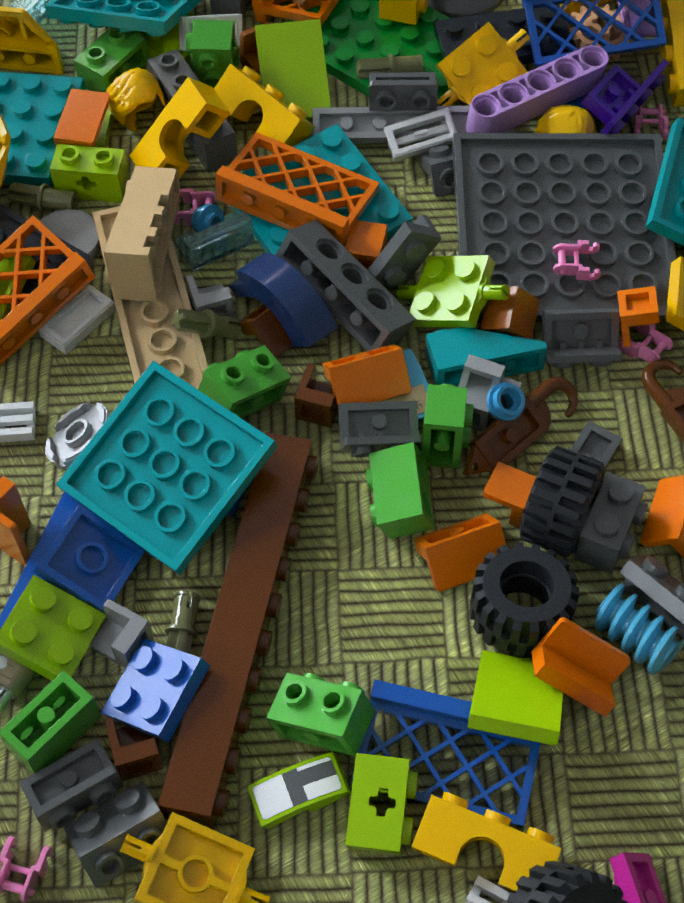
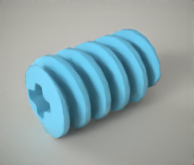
M620 583L597 608L594 616L596 617L594 628L599 632L609 628L607 638L612 643L623 638L620 649L624 653H629L636 649L634 661L638 664H642L650 659L647 671L651 675H655L665 669L684 646V639L678 643L675 641L678 627L675 625L665 632L661 630L665 619L662 614L650 621L648 619L651 610L649 604L636 610L634 607L638 599L637 594L634 593L625 600L621 598L625 585Z

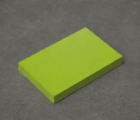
M320 19L255 25L259 69L262 76L261 84L266 87L269 83L285 95L282 100L286 104L290 105L293 102L308 113L305 118L308 121H313V108H331Z
M482 650L467 727L469 729L555 746L558 744L563 692L535 677L532 659Z

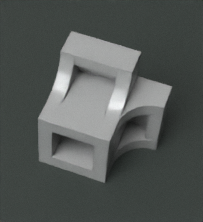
M469 354L464 364L458 387L468 388L466 403L474 404L471 429L483 432L489 427L491 421L495 419L487 407L486 400L489 390L503 382L511 383L521 389L522 383L505 378L504 365ZM501 397V403L503 407L506 409L507 401L505 398Z

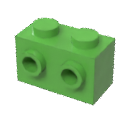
M193 19L192 33H187L186 52L191 54L190 68L192 71H196L200 82L215 87L230 64L239 68L240 56L233 21Z
M110 27L73 61L77 77L84 78L86 89L106 93L107 88L114 82L115 78L130 69H143L148 64L147 60L149 57L144 37L135 32H121L118 28Z
M263 345L251 351L248 349L243 350L234 358L223 363L215 362L209 365L202 374L203 378L198 390L238 417L243 418L280 401L292 377L269 349Z
M428 384L422 440V454L426 458L427 466L459 469L461 448H469L468 444L470 443L474 404L466 403L468 388L456 387L452 384Z
M411 442L369 453L370 468L366 469V479L374 496V504L370 505V515L376 528L379 527L389 539L435 529L426 458L416 444Z
M63 670L31 702L11 718L0 730V737L9 752L34 774L57 761L101 718V714L93 696Z
M286 673L266 718L281 738L356 757L375 709L365 695V691L354 683L343 681L341 684L326 682L323 678L312 673H305L303 676Z

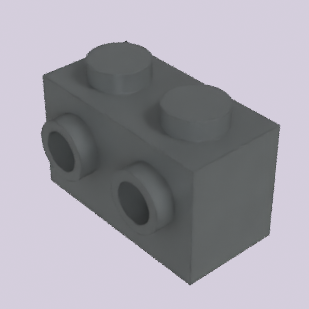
M607 473L580 535L575 560L612 574L619 556L627 559L635 539L634 535L629 534L633 524L641 525L648 507V503L642 502L646 486L615 474Z

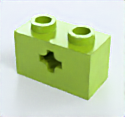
M57 144L50 166L55 189L76 191L78 199L122 203L127 180H130L125 149Z
M356 753L345 841L347 849L401 856L402 845L411 846L414 818L405 816L407 799H416L418 772L410 771V759ZM381 794H388L390 803L396 804L395 808H388L386 810L385 817L379 816L376 807L371 806L372 802L380 801Z

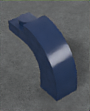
M261 254L237 270L238 279L229 284L235 297H254L264 303L279 320L294 347H311L338 328L326 304L306 278L291 264L274 254Z

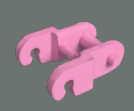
M659 103L657 108H642L641 105L635 112L637 115H635L633 134H640L642 124H658L662 140H667L669 136V130H667L669 120L668 116H663L666 114V110L663 109L662 103ZM643 115H657V119H643Z
M194 188L180 189V196L183 197L185 204L192 203L193 208L188 211H178L174 223L180 224V219L182 218L186 226L192 225V215L198 208V205L213 204L217 201L215 199V192H194Z
M578 240L577 244H556L553 247V253L558 255V264L553 267V272L558 275L576 276V280L593 281L601 277V270L594 269V273H590V267H583L582 264H579V254H595L599 252L600 244L594 242L593 246L589 247V240ZM566 256H574V263H566Z
M655 324L634 326L639 333L646 336L642 343H635L631 340V346L624 347L623 338L619 337L618 348L621 352L633 359L638 356L648 363L660 360V353L663 350H671L673 347L672 340L657 331ZM649 342L657 345L654 350L647 347Z
M9 836L0 854V863L2 865L0 870V895L3 890L21 894V902L26 903L30 896L35 895L36 890L33 888L37 878H44L48 868L47 857H51L53 849L45 845L36 865L31 866L30 869L11 863L13 858L11 848L16 847L17 837ZM11 871L28 875L25 884L22 885L8 881Z

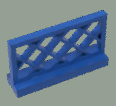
M522 0V6L525 8L534 66H543L578 50L569 43L578 30L594 40L591 45L596 46L598 43L608 55L665 46L667 40L660 1L650 0L651 3L644 11L629 0H616L621 4L611 16L596 6L600 0H595L593 3L589 0ZM578 1L588 8L580 21L564 12L569 3ZM624 6L640 17L632 29H629L615 19ZM546 7L556 15L546 27L535 19L533 9ZM651 8H652L653 17H652L650 14H648V12L651 10ZM591 12H594L607 22L599 35L583 25ZM559 17L575 27L566 40L550 30ZM643 19L655 27L657 38L645 40L635 33ZM610 25L627 35L621 44L612 45L602 38ZM537 29L542 32L539 38L537 34ZM545 36L561 45L555 55L541 57L539 44ZM630 38L635 41L627 43ZM564 49L569 51L568 53H562Z
M374 679L370 703L374 707L375 713L358 753L378 755L382 752L384 756L391 757L387 748L408 736L420 757L410 762V771L424 762L437 783L423 792L417 791L416 799L407 800L428 805L431 794L439 789L443 793H450L446 785L467 772L480 793L468 801V810L484 816L486 809H489L512 819L510 825L524 828L540 743L469 729L467 725L472 704L470 701ZM382 713L395 716L404 730L382 743L374 730L377 714ZM404 719L417 722L409 727ZM426 724L438 726L446 741L425 753L413 732ZM447 729L459 731V733L451 737ZM468 734L480 736L489 750L470 763L466 761L456 745L457 741ZM373 737L378 746L369 751L371 739ZM489 739L502 741V743L494 747ZM511 744L530 748L527 764L512 774L498 753ZM450 746L463 767L442 780L429 759ZM493 756L506 778L485 790L472 769ZM525 773L521 789L515 779ZM510 783L520 798L517 815L498 811L489 795ZM484 799L489 808L476 806L475 804Z

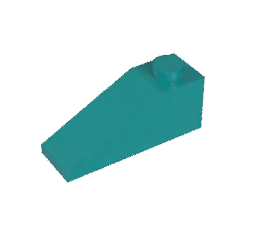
M467 327L440 329L426 334L425 357L434 385L452 384L458 387L464 364L469 354L504 365V377L544 369L547 353L545 341Z

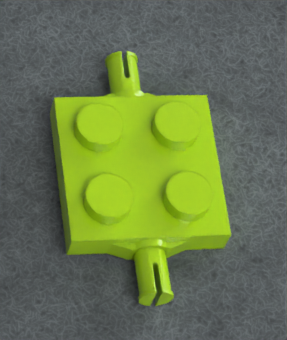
M489 255L428 256L418 284L399 285L398 288L400 290H397L399 300H413L409 311L415 318L412 326L475 328L480 311L488 300H507L509 298L507 295L510 294V290L507 284L491 285V276L496 262Z

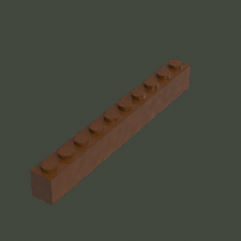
M266 432L267 436L275 440L278 447L251 483L201 658L211 666L184 713L159 799L158 807L165 820H168L171 813L174 812L215 830L218 816L225 817L230 800V790H226L229 774L236 775L239 768L241 749L236 747L240 733L247 734L250 726L252 708L247 706L251 693L257 694L260 688L262 669H259L258 665L261 655L267 656L271 647L272 631L268 630L271 618L277 619L282 604V594H278L281 581L287 582L289 579L292 559L287 558L290 546L297 547L301 531V524L297 523L299 512H306L310 497V490L306 489L308 479H315L318 469L319 458L318 456H313L312 440Z

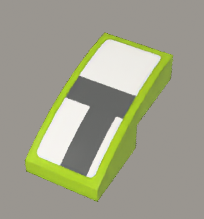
M334 752L294 764L247 786L260 825L268 830L305 810L314 813L351 793Z

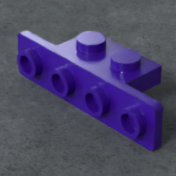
M666 59L658 65L642 85L615 64L592 89L581 104L594 117L606 125L599 134H617L666 78L661 73L669 64Z

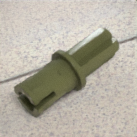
M388 54L387 57L357 60L356 67L357 75L360 79L369 78V73L423 72V58L421 54L398 57Z
M17 182L9 185L8 188L9 201L37 206L39 211H45L46 208L53 210H76L78 206V194L76 191L49 188L48 184L34 186Z
M180 308L174 311V317L171 319L172 326L176 327L178 331L197 333L204 339L216 336L235 340L241 333V326L231 325V323H241L238 317L218 315L210 309L199 312Z
M180 590L175 592L171 623L165 628V633L168 635L166 646L190 654L192 640L197 638L198 635L195 623L201 596L193 592L191 598H188L189 591Z

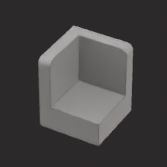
M193 275L185 276L188 296L194 311L202 312L205 309H210L218 315L234 316L232 296L228 287L224 288L222 284L198 290Z
M107 599L103 605L107 620L94 636L90 646L93 651L126 668L141 640L145 638L152 641L154 637L149 620Z

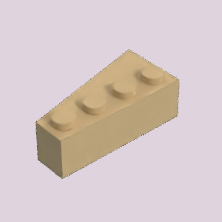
M135 166L131 179L127 180L123 201L103 251L106 262V283L111 284L114 299L158 301L181 195L177 169Z

